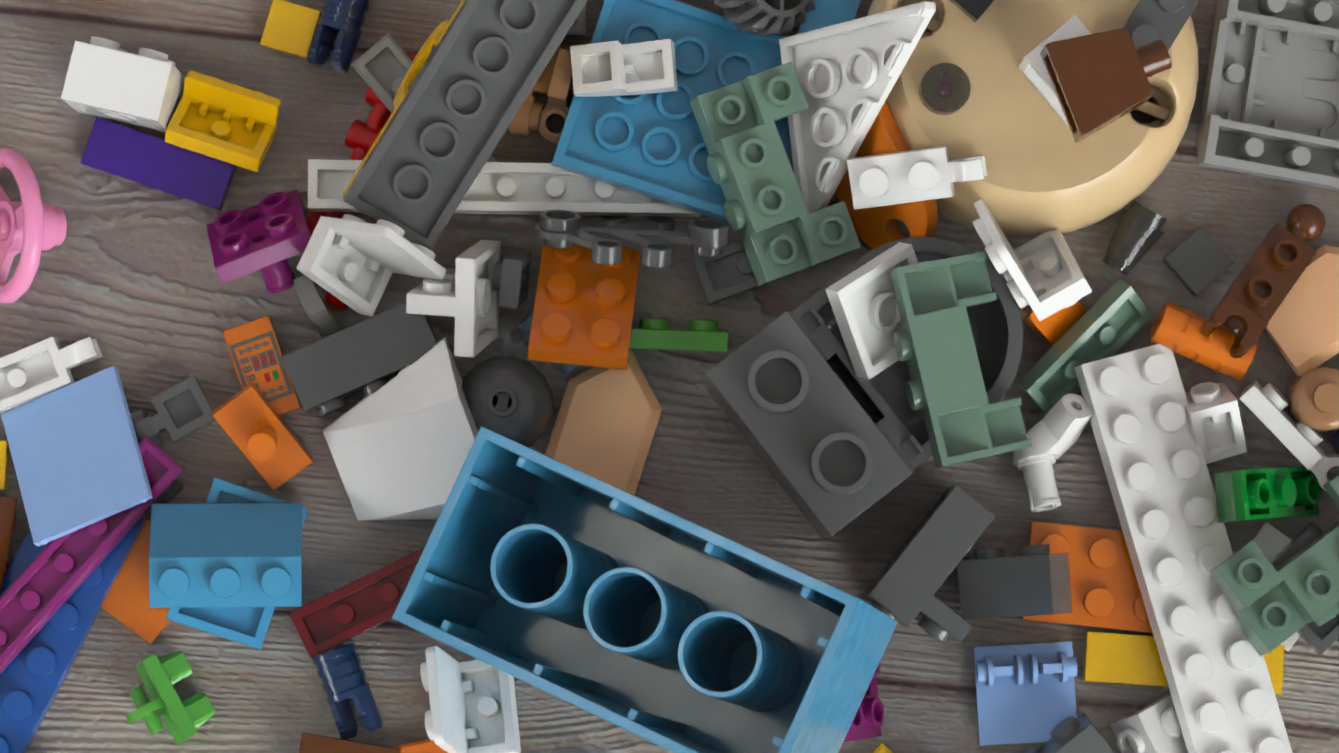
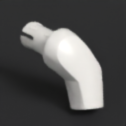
M1071 393L1064 395L1026 432L1027 439H1031L1032 447L1013 452V465L1018 470L1023 471L1031 512L1052 510L1062 505L1056 487L1052 464L1078 440L1093 414L1086 400L1080 395Z

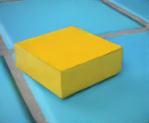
M273 0L260 45L267 49L307 60L319 18L322 16L321 11L283 0Z

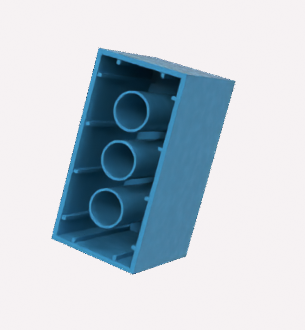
M482 426L392 619L673 753H838L898 623L895 619L855 596Z

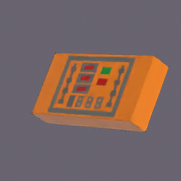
M269 315L222 331L242 389L253 382L279 416L302 409L300 400L281 359V356L284 354Z

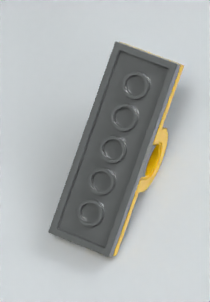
M462 0L450 21H443L435 28L411 63L395 95L393 102L394 111L342 192L344 202L376 221L382 219L398 225L405 231L403 237L431 250L588 0Z

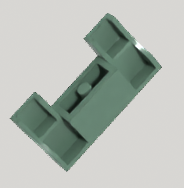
M792 61L748 76L742 81L698 95L689 101L709 156H707L709 173L716 184L720 183L727 201L724 204L727 221L733 230H738L758 286L861 248L844 201L812 213L808 212L777 130L775 121L803 112L809 108Z
M986 250L946 259L919 262L897 267L890 271L901 321L897 323L899 331L894 332V345L899 360L907 362L911 379L905 383L907 400L912 411L918 410L920 421L925 420L936 468L1032 447L1031 439H1027L1020 405H1022L1021 397L989 404L966 307L997 300L996 292H992L986 267Z
M1337 475L1334 479L1324 484L1323 487L1339 509V475ZM1339 522L1335 523L1276 569L1256 542L1251 540L1221 564L1210 570L1230 601L1239 620L1242 632L1260 656L1270 653L1306 624L1315 621L1319 627L1339 614Z

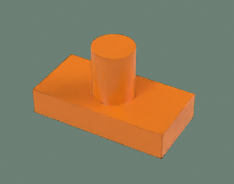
M253 382L213 411L212 416L273 491L313 462V456Z

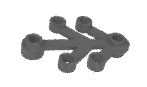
M568 210L543 211L540 214V222L535 225V235L543 238L545 245L555 248L571 247L574 243L592 249V261L595 263L606 265L621 263L622 246L642 252L643 265L658 268L672 265L673 246L667 243L693 245L692 252L696 255L719 256L722 254V247L728 245L729 224L718 219L700 218L691 220L689 222V232L674 231V219L671 217L649 216L643 220L625 223V216H595L580 219L578 213Z

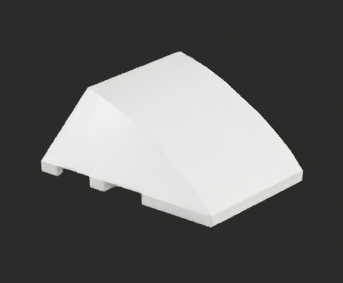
M446 337L436 343L430 351L413 364L407 365L399 371L398 375L376 392L370 393L323 430L358 521L435 520L441 514L478 434L461 387L462 379Z

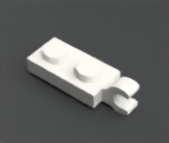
M948 145L855 157L847 160L854 210L953 197L955 195L953 182L980 180L988 175L985 155L950 160Z
M52 336L1 357L0 413L74 383L75 381L70 371L71 368L103 357L97 339L88 337L61 349L57 337Z
M1255 379L1241 392L1239 399L1307 470L1310 469L1315 474L1320 486L1324 489L1323 485L1330 481L1327 477L1328 470L1335 466L1339 467V454H1325L1318 445L1324 440L1319 432L1303 423H1296L1284 409L1289 405V402L1271 383L1263 387Z

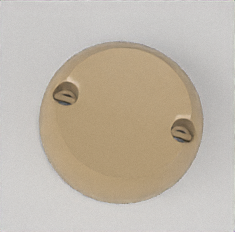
M950 0L872 1L867 16L923 1L935 2L936 11L926 27L928 31L922 34L888 95L886 103L910 150L948 145L950 160L985 155L988 175L984 176V179L953 182L955 195L953 197L936 199L939 214L965 227L975 229L972 222L980 217L973 203L981 198L1007 237L1032 238L1057 228L1064 234L1093 225L1120 211L1139 197L1160 176L1174 156L1185 134L1196 98L1199 74L1198 46L1191 15L1168 50L1172 68L1157 73L1152 77H1147L1153 95L1147 102L1134 109L1157 118V120L1155 119L1151 123L1146 124L1139 123L1129 112L1084 140L1075 143L1069 127L1019 69V65L1029 52L1075 15L1091 34L1120 29L1124 27L1140 0H994L976 22ZM943 82L948 84L949 82V86L952 89L951 94L955 95H950L947 97L948 99L939 97L938 100V95L936 96V90H934L937 87L931 86H938L936 84Z

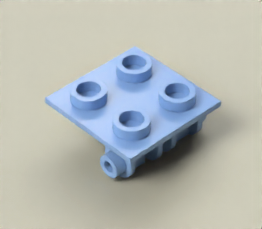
M1072 642L973 647L979 746L1047 742L1052 738L1050 733L1056 725L1067 717L1073 716L1075 719L1077 718L1074 677H1077L1076 657H1073Z

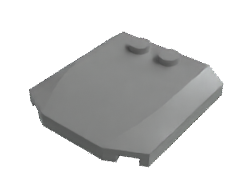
M1339 0L1217 1L1196 139L1198 165L1339 190Z

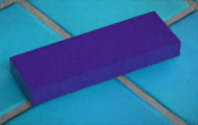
M98 117L95 119L80 162L85 166L218 211L222 210L237 167L236 165L166 143L164 139Z

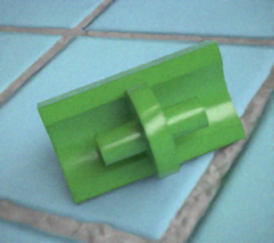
M182 651L164 655L160 658L153 654L142 660L141 664L135 667L152 701L149 700L142 685L129 691L137 707L136 710L125 716L130 725L143 719L150 733L154 735L165 729L156 711H159L178 745L198 733L196 728L200 727L215 714L211 702L203 691L183 702L175 691L174 684L193 674L191 666Z

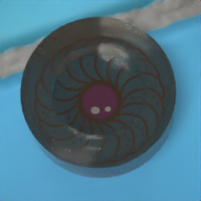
M940 63L932 66L924 74L919 85L921 102L929 111L938 115H950L959 111L967 102L971 92V84L967 74L963 69L951 63Z

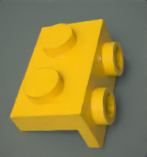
M190 70L185 77L183 97L166 128L165 142L258 173L277 133L281 101L262 92L253 91L216 77Z

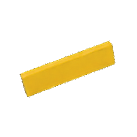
M1086 631L1083 681L1168 687L1154 636ZM1279 645L1270 653L1264 654L1274 692L1282 695L1285 645Z

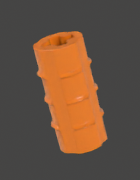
M1165 302L1153 324L1149 335V342L1161 344L1171 349L1172 352L1192 360L1193 363L1197 362L1213 369L1215 373L1220 372L1240 381L1253 360L1257 341L1244 356L1233 358L1229 353L1235 341V335L1231 329L1219 326L1211 335L1203 336L1200 332V327L1206 320L1205 317L1193 313L1191 309L1186 310L1171 302Z

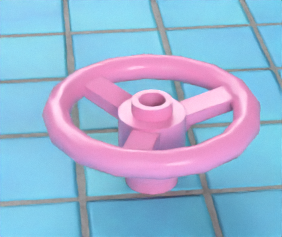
M9 147L0 148V170L6 167L12 172L19 187L21 201H10L0 185V303H14L30 288L39 267L41 252L48 251L53 246H60L64 242L67 231L66 216L62 208L53 207L50 202H42L39 183L29 161L14 148ZM21 251L15 273L6 283L14 256Z

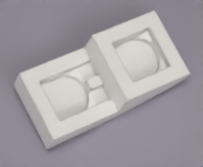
M671 39L623 45L619 40L570 46L573 90L576 97L626 96L678 91L674 42Z

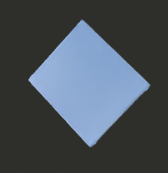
M115 366L105 368L100 372L1 414L29 527L36 546L45 545L62 536L153 499L119 371Z

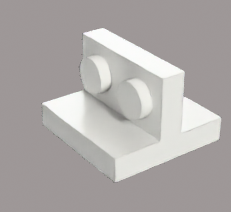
M480 240L456 257L455 269L446 268L447 272L443 281L424 279L420 285L406 295V313L455 317L454 356L474 358L499 337V292L492 290V278L495 264L500 262L501 241Z

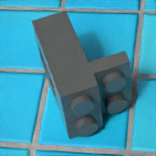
M959 486L948 487L863 595L872 601L869 605L895 619L902 626H909L919 614L922 618L917 625L938 642L945 643L948 638L952 641L961 642L973 626L935 597L934 594L996 516Z

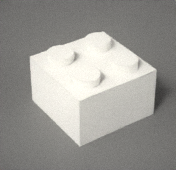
M91 36L90 44L75 40L61 99L79 113L166 133V128L181 101L185 76L175 67V62L168 60L169 55L163 52L139 48L138 55L121 49L118 42Z

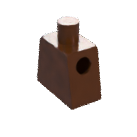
M1127 28L1054 41L1046 44L1040 53L1075 143L1084 140L1147 102L1153 95L1147 77L1172 68L1169 53L1161 39L1136 49Z

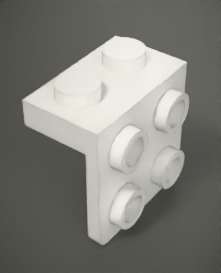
M981 198L973 203L980 218L972 223L986 246L985 250L998 273H1002L1008 281L1006 284L1021 309L1030 305L1038 320L1041 321L1063 308L1074 305L1080 298L1092 292L1059 228L1044 232L1014 250L983 199Z
M344 214L342 219L320 217L296 268L354 311L368 316H373L392 273L443 281L447 272L444 267L434 261L436 254L422 245L410 243L403 237L405 231L398 225L382 219H378L376 224H371L349 214Z
M438 646L427 647L425 651L426 662L421 663L420 674L423 687L426 692H429L430 710L425 712V727L431 741L434 740L435 744L447 753H521L514 676L478 659L458 662Z

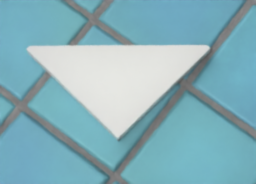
M923 1L779 39L781 63L785 64L792 61L809 106L805 111L788 117L793 171L809 213L826 208L848 169L847 160L855 157L935 13V2Z

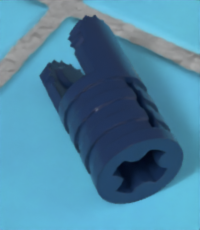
M370 0L326 1L307 56L308 63L317 66L325 64L328 56H330L329 52L332 50L336 34L339 33L334 47L335 51L332 53L331 64H333V68L336 71L343 73L349 71L361 35V26L364 24L365 14L369 9Z
M354 643L312 658L314 665L317 666L318 676L322 680V687L327 694L326 699L342 739L353 738L357 735L358 725L356 724L354 712L349 701L350 697H352L356 711L360 716V721H362L365 729L373 731L383 726L369 683L365 680L364 670L361 669L359 656L356 655Z

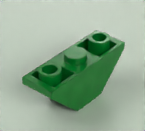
M1305 466L1246 469L1214 473L1218 523L1319 515L1318 503L1321 497V487L1315 474L1310 469L1307 470Z

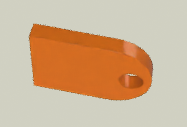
M886 101L855 157L910 150ZM848 169L835 191L839 202H845L856 233L873 250L884 244L905 239L898 231L897 219L906 224L910 237H932L938 223L936 199L854 210Z

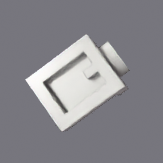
M1200 383L1185 393L1189 404L1185 406L1196 446L1202 447L1206 464L1247 452L1238 401L1224 383Z

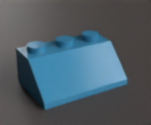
M152 503L149 549V608L302 607V503Z

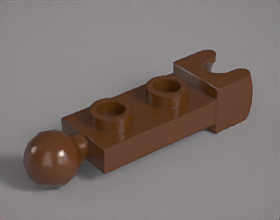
M1312 204L1295 206L1290 211L1286 221L1288 230L1278 223L1269 230L1220 302L1213 308L1201 325L1200 332L1203 336L1211 335L1219 326H1226L1233 331L1235 341L1229 351L1231 357L1241 358L1253 347L1267 327L1271 317L1317 253L1304 242L1316 240L1323 233L1326 222L1324 214L1318 207Z

